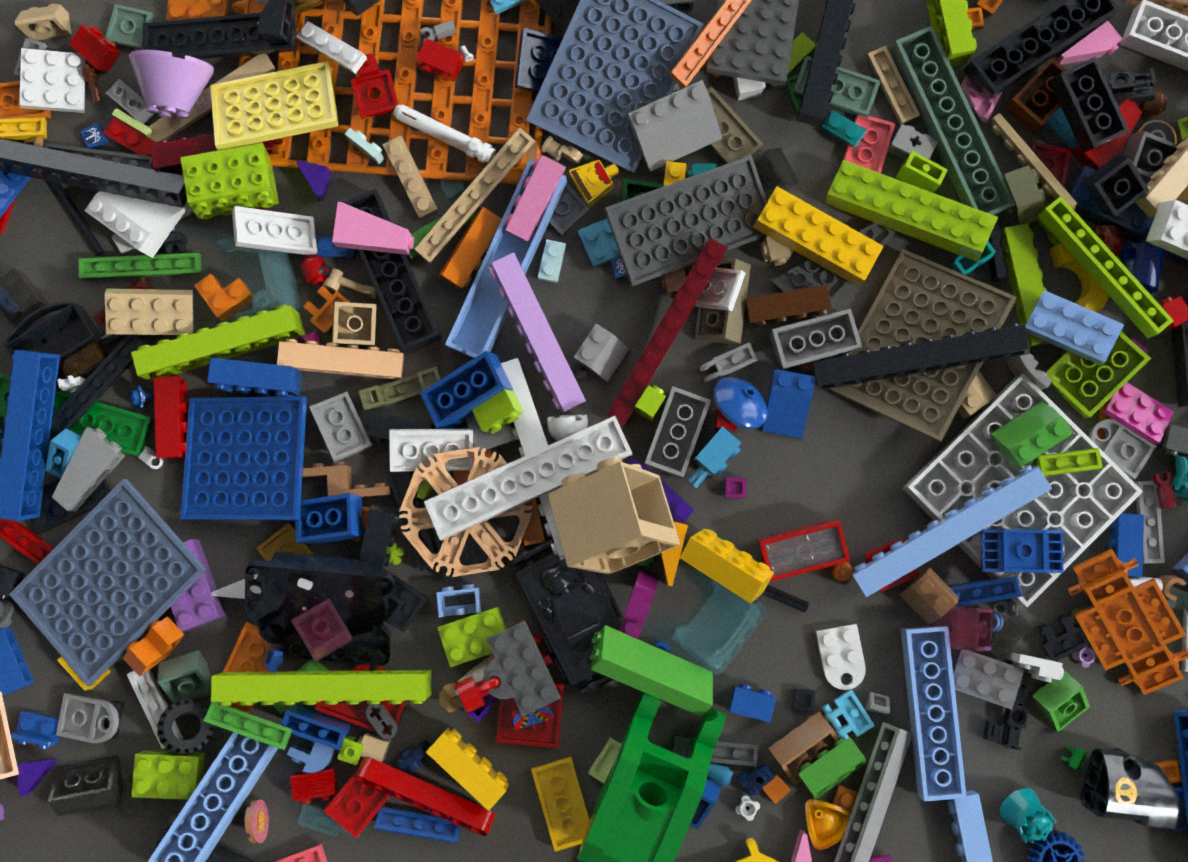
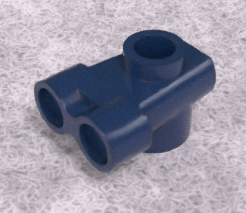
M424 740L412 750L410 747L403 750L399 754L401 757L397 761L401 769L406 768L409 773L421 767L423 764L421 759L428 755L426 751L431 747L430 743Z
M765 764L759 765L755 771L750 773L746 771L738 776L739 783L745 787L747 794L751 798L760 794V789L775 779L772 769Z

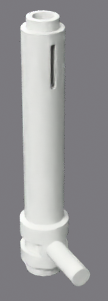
M403 104L396 106L393 115L396 116L397 120L465 152L471 158H478V161L481 163H489L494 158L496 149L492 148V145L482 143L476 137L471 138Z

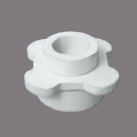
M744 795L741 798L740 805L736 806L735 811L738 815L742 814L746 817L748 821H752L757 810L760 809V804L757 801H752L748 795Z

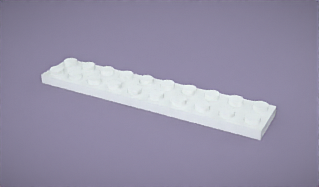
M613 416L428 499L424 503L439 540L442 541L562 487L561 480L567 476L578 473L588 475L597 471V464L604 459L612 457L624 459L633 454L616 417Z

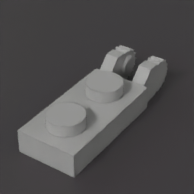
M749 342L713 358L712 361L698 368L701 372L715 365L717 372L704 378L705 383L753 364L758 359Z

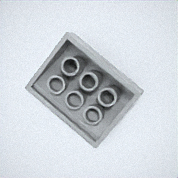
M703 80L626 115L649 172L665 165L666 161L672 162L722 139L712 102Z

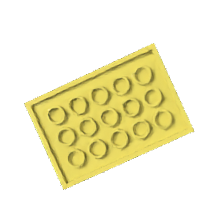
M328 61L210 85L214 138L218 151L339 126L331 68Z

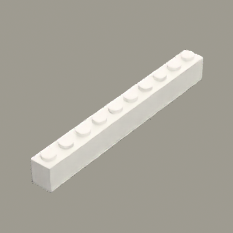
M515 358L501 363L513 387L512 391L515 392L524 411L523 414L518 416V420L514 422L516 428L512 429L515 439H520L522 447H519L521 457H524L548 446L519 359ZM551 492L539 496L541 504L538 505L541 516H546L548 523L544 524L548 536L552 535L554 543L551 546L554 555H559L562 560L565 559L548 496Z

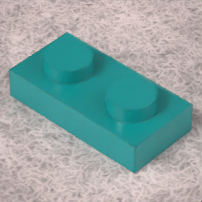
M834 110L822 125V130L854 149L866 134L865 128Z

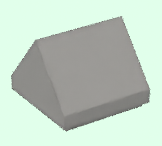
M869 692L865 710L883 715L890 714V697Z

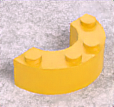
M1062 243L1056 244L1049 249L1055 268L1069 269L1077 274L1081 281V294L1074 303L1098 313L1105 306L1109 295Z

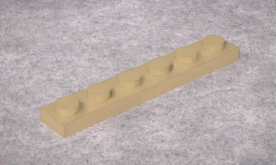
M1000 113L993 117L991 127L993 132L1005 140L1004 144L1010 151L1013 150L1017 154V160L1021 165H1029L1031 172H1036L1038 180L1043 185L1044 192L1049 196L1052 195L1055 200L1061 196L1074 210L1077 202Z

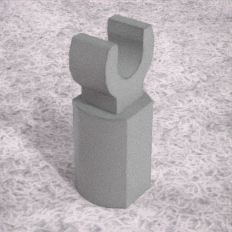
M453 20L435 25L431 29L425 27L420 30L422 35L429 34L428 39L432 41L457 34Z

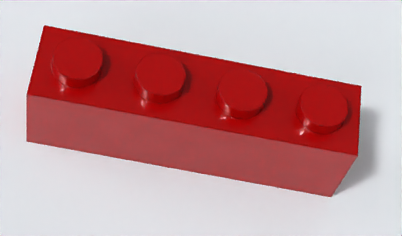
M180 376L154 377L157 459H185L188 421H186L188 403L185 401V393L188 391V385L185 379Z

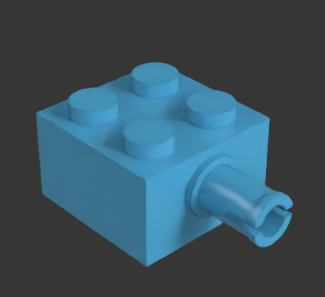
M722 426L693 460L698 468L687 479L688 483L691 484L697 478L692 485L697 489L708 475L710 477L714 474L720 475L727 467L726 460H732L741 450L738 447L741 442Z

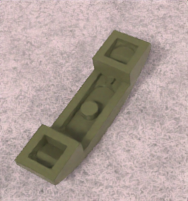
M437 367L417 372L416 375L381 386L376 385L358 392L364 411L419 396L421 395L420 392L441 379Z

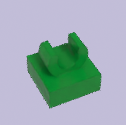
M1066 746V749L1072 752V756L1070 758L1061 756V759L1069 763V767L1079 772L1088 753L1079 747L1075 750L1071 746Z

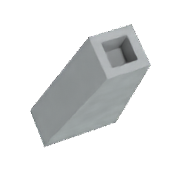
M87 427L52 496L67 511H76L125 457L121 452L122 448L114 441H108L105 438L107 434L99 428Z

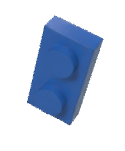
M316 236V255L318 257L355 260L356 249L336 247L332 242L333 237Z

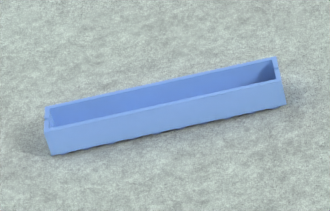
M530 160L445 344L448 348L464 355L466 353L467 356L473 359L485 351H491L508 314L507 306L509 305L506 298L502 299L497 288L500 286L497 280H493L488 271L490 269L489 264L514 252L524 274H526L567 184L566 176L562 175L530 241H526L507 231L508 225L505 222L509 214H513L516 209L514 204L519 195L522 196L526 189L523 185L527 177H531L534 169H532L534 162Z

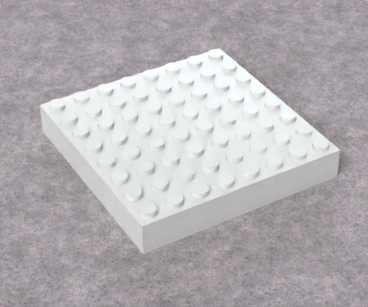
M1023 373L1016 376L902 489L933 520L941 521L946 518L945 514L953 509L958 511L965 507L963 504L972 498L977 500L983 496L982 492L991 487L996 489L1001 486L1000 482L1010 476L1014 478L1020 475L1019 471L1029 465L1031 467L1036 466V461L1033 459L1021 468L1012 469L990 434L1041 401L1060 414L1073 432L1072 435L1041 455L1099 447ZM1099 448L1102 469L1045 476L1052 490L985 529L1062 530L1063 567L1065 570L1143 491ZM981 531L957 545L981 568ZM985 572L990 578L1018 575L1022 597L1011 599L1019 607H1028L1061 574Z

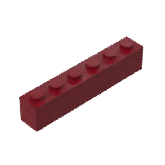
M198 134L193 138L180 137L176 141H158L157 144L150 145L153 168L167 173L183 171L181 157L218 151L215 146L214 134ZM276 139L259 142L264 144L269 155L279 154Z

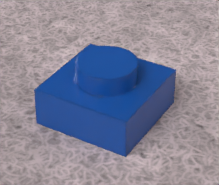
M271 645L264 662V666L268 671L276 673L277 668L283 663L284 655L279 647Z

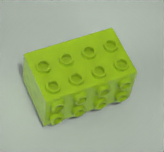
M263 143L181 157L187 202L199 219H210L217 215H231L234 206L254 209L260 207L270 208L273 205L279 204L272 161Z

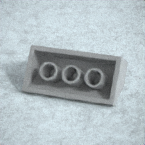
M851 309L772 329L769 333L774 353L783 369L862 348Z

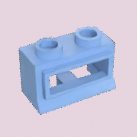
M474 584L462 585V590H454V586L442 587V592H436L439 617L482 612L480 589L475 588ZM475 593V604L445 606V596Z

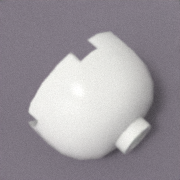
M560 415L559 418H554V416L547 417L548 430L552 438L560 441L586 429L588 426L587 415Z

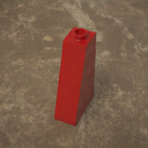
M1126 99L1119 106L1129 132L1083 154L1078 145L1071 154L1083 166L1086 165L1096 171L1101 164L1105 165L1118 156L1142 114L1136 103Z

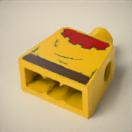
M600 160L569 170L570 179L583 201L589 207L593 206L613 189L611 178L619 174V170L614 163L604 168Z

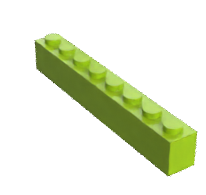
M1061 196L1037 215L1147 338L1159 334L1174 321Z

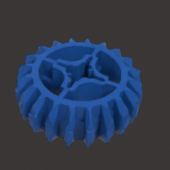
M1054 830L1053 834L1049 832L1045 841L1040 840L1038 842L1035 840L1033 843L1035 847H1028L1032 855H1027V859L1032 862H1086L1082 859L1086 854L1080 851L1082 845L1076 843V838L1069 837V834L1066 832L1061 834L1060 831ZM1064 844L1067 847L1065 849L1061 848L1059 850H1056L1052 847V845Z

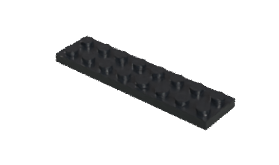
M293 11L288 43L265 41L257 33V22L260 20L261 13L143 23L142 50L172 52V57L185 59V55L197 59L293 52L295 51L296 13Z

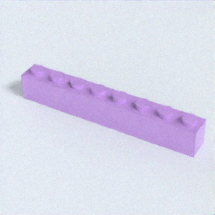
M513 252L489 264L490 269L488 271L493 280H497L500 286L497 289L501 298H506L509 305L507 310L512 318L515 317L518 323L516 325L520 336L524 335L527 341L525 347L530 355L533 354L536 360L534 362L538 373L542 372L545 378L543 384L547 391H551L554 397L552 402L555 408L565 412L585 402L586 400L515 253Z

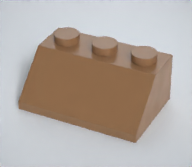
M818 712L810 716L799 727L791 730L781 740L776 741L768 749L795 786L802 781L798 775L801 772L800 768L808 762L813 764L817 761V756L825 750L829 752L834 749V744L839 738L821 713Z

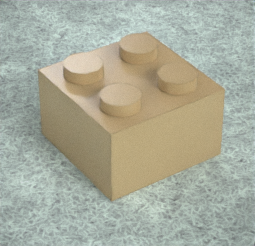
M334 302L332 343L375 345L376 304Z

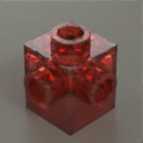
M1097 225L1095 234L1115 256H1119L1120 249L1124 245V232L1116 225Z

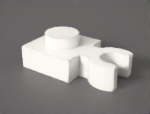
M67 376L68 379H57V382L62 391L73 394L86 379Z

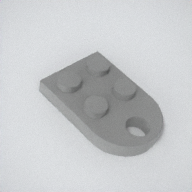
M1106 419L1096 423L1088 435L1131 480L1137 478L1156 448V445L1114 419ZM1098 429L1105 431L1106 436L1104 439H1100L1097 436Z
M64 693L56 735L89 743L108 741L118 729V712L108 701ZM106 718H108L110 721V726L108 729H106L104 726V721Z

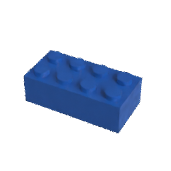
M485 351L420 392L436 428L451 429L474 415L472 411L474 408L503 389L512 391L513 387L497 355Z
M211 358L207 382L222 392L232 393L234 389L242 394L252 395L255 392L266 397H272L273 394L280 397L299 396L302 372L292 366Z

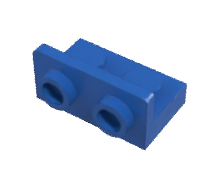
M25 710L20 711L16 731L10 733L11 739H16V743L29 744L30 742L35 743L38 748L48 749L49 746L59 742L60 736L56 735L59 718Z

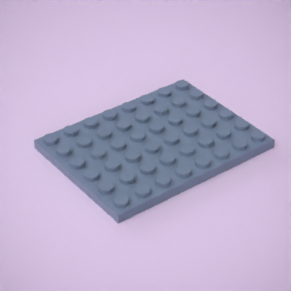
M580 0L526 121L635 173L643 155L626 115L672 94L676 82L668 74L697 38L704 24L659 0Z
M122 479L9 595L83 682L90 686L207 569L127 479Z

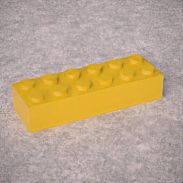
M778 186L772 192L753 226L758 231L788 246L790 249L858 287L866 280L884 247Z

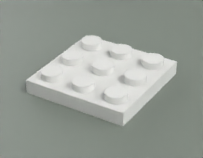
M21 48L20 108L85 113V78L82 74V67L86 65V59L79 53Z

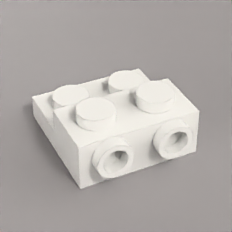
M1007 651L1006 660L1013 661L1012 665L1025 668V672L1032 674L1031 678L1046 682H1052V679L1061 680L1063 678V663Z

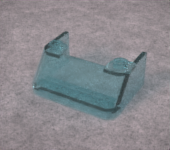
M234 236L217 240L218 244L227 252L242 249L246 253L258 252L266 290L255 293L252 299L254 309L234 314L236 319L243 316L253 317L256 316L257 312L263 310L270 312L276 310L277 306L285 304L292 306L295 310L299 308L300 298L288 252L235 246Z

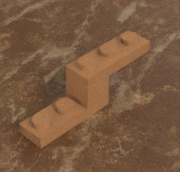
M333 462L332 466L327 467L323 463L312 464V468H304L303 465L302 478L327 477L328 496L348 493L361 496L362 498L393 496V489L387 486V483L374 484L373 488H367L366 485H354V489H352L351 466L345 465V462Z

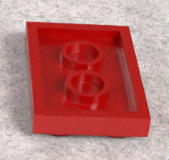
M355 772L324 812L357 839L389 799L390 795L360 783L354 778Z

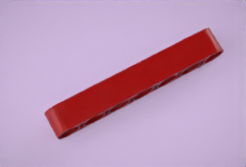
M363 757L354 776L362 784L481 836H488L495 818V813L490 810L488 811L484 807L370 757Z

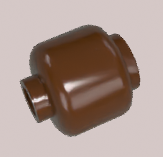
M1153 90V93H1156L1154 101L1136 103L1142 111L1141 116H1159L1161 112H1164L1167 106V95H1164L1162 90Z

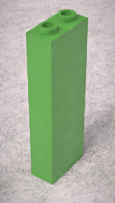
M606 625L594 634L592 638L594 646L590 657L592 660L591 670L699 716H702L713 706L712 671Z

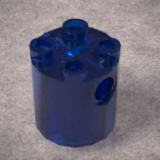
M1146 239L1141 240V243L1124 241L1120 262L1149 294L1158 292L1165 249L1146 242Z

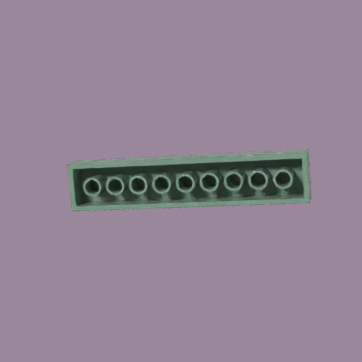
M927 27L896 40L890 51L929 135L938 142L935 148L944 167L948 169L947 174L960 202L994 216L1008 212L1016 205L933 27Z

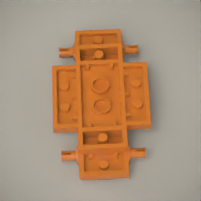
M1110 549L1073 566L1078 576L1079 584L1067 589L1071 596L1084 591L1093 603V606L1074 615L1105 671L1126 662L1129 674L1117 678L1121 686L1134 681L1140 687L1143 695H1146L1184 679L1179 670L1178 662L1188 658V652L1184 649L1173 654L1166 644L1182 638L1186 634L1156 580L1152 578L1133 587L1128 578L1127 571L1139 566L1135 557L1122 563L1115 555L1113 549Z

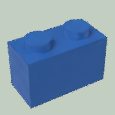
M740 683L739 686L733 685L728 705L729 712L771 722L776 697L771 695L772 691L761 688L759 692L751 690L752 686Z

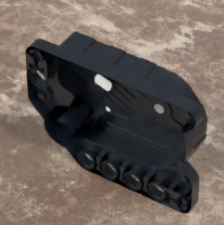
M277 551L274 553L271 561L253 560L248 564L245 570V613L259 626V633L263 640L270 644L279 645L293 658L381 666L389 662L391 654L392 633L383 623L389 605V593L393 589L395 579L390 573L377 571L374 566L362 560ZM253 568H256L257 572H259L257 579H254L255 571ZM258 586L261 589V593H253L250 587ZM299 644L303 650L296 651L292 648V645ZM320 646L324 651L317 653L313 650V647ZM342 648L345 653L342 655L336 654L334 649ZM360 649L363 650L366 655L360 657L357 656L354 651Z

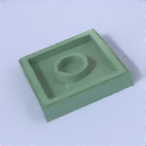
M115 4L105 38L111 40L117 46L142 50L143 23L153 22L155 15L152 12Z

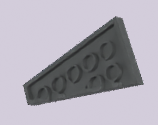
M873 223L859 231V233L882 246L896 233L892 229L877 223ZM810 259L770 281L781 292L828 284L831 304L851 283ZM815 312L807 313L811 319L821 316L816 315Z

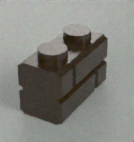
M92 341L59 361V365L66 377L85 378L92 374L106 359L108 353L102 344Z

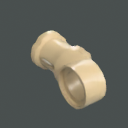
M551 136L546 139L541 148L543 153L547 152L552 155L557 162L564 157L578 165L583 157V154L576 148L562 146L555 142Z

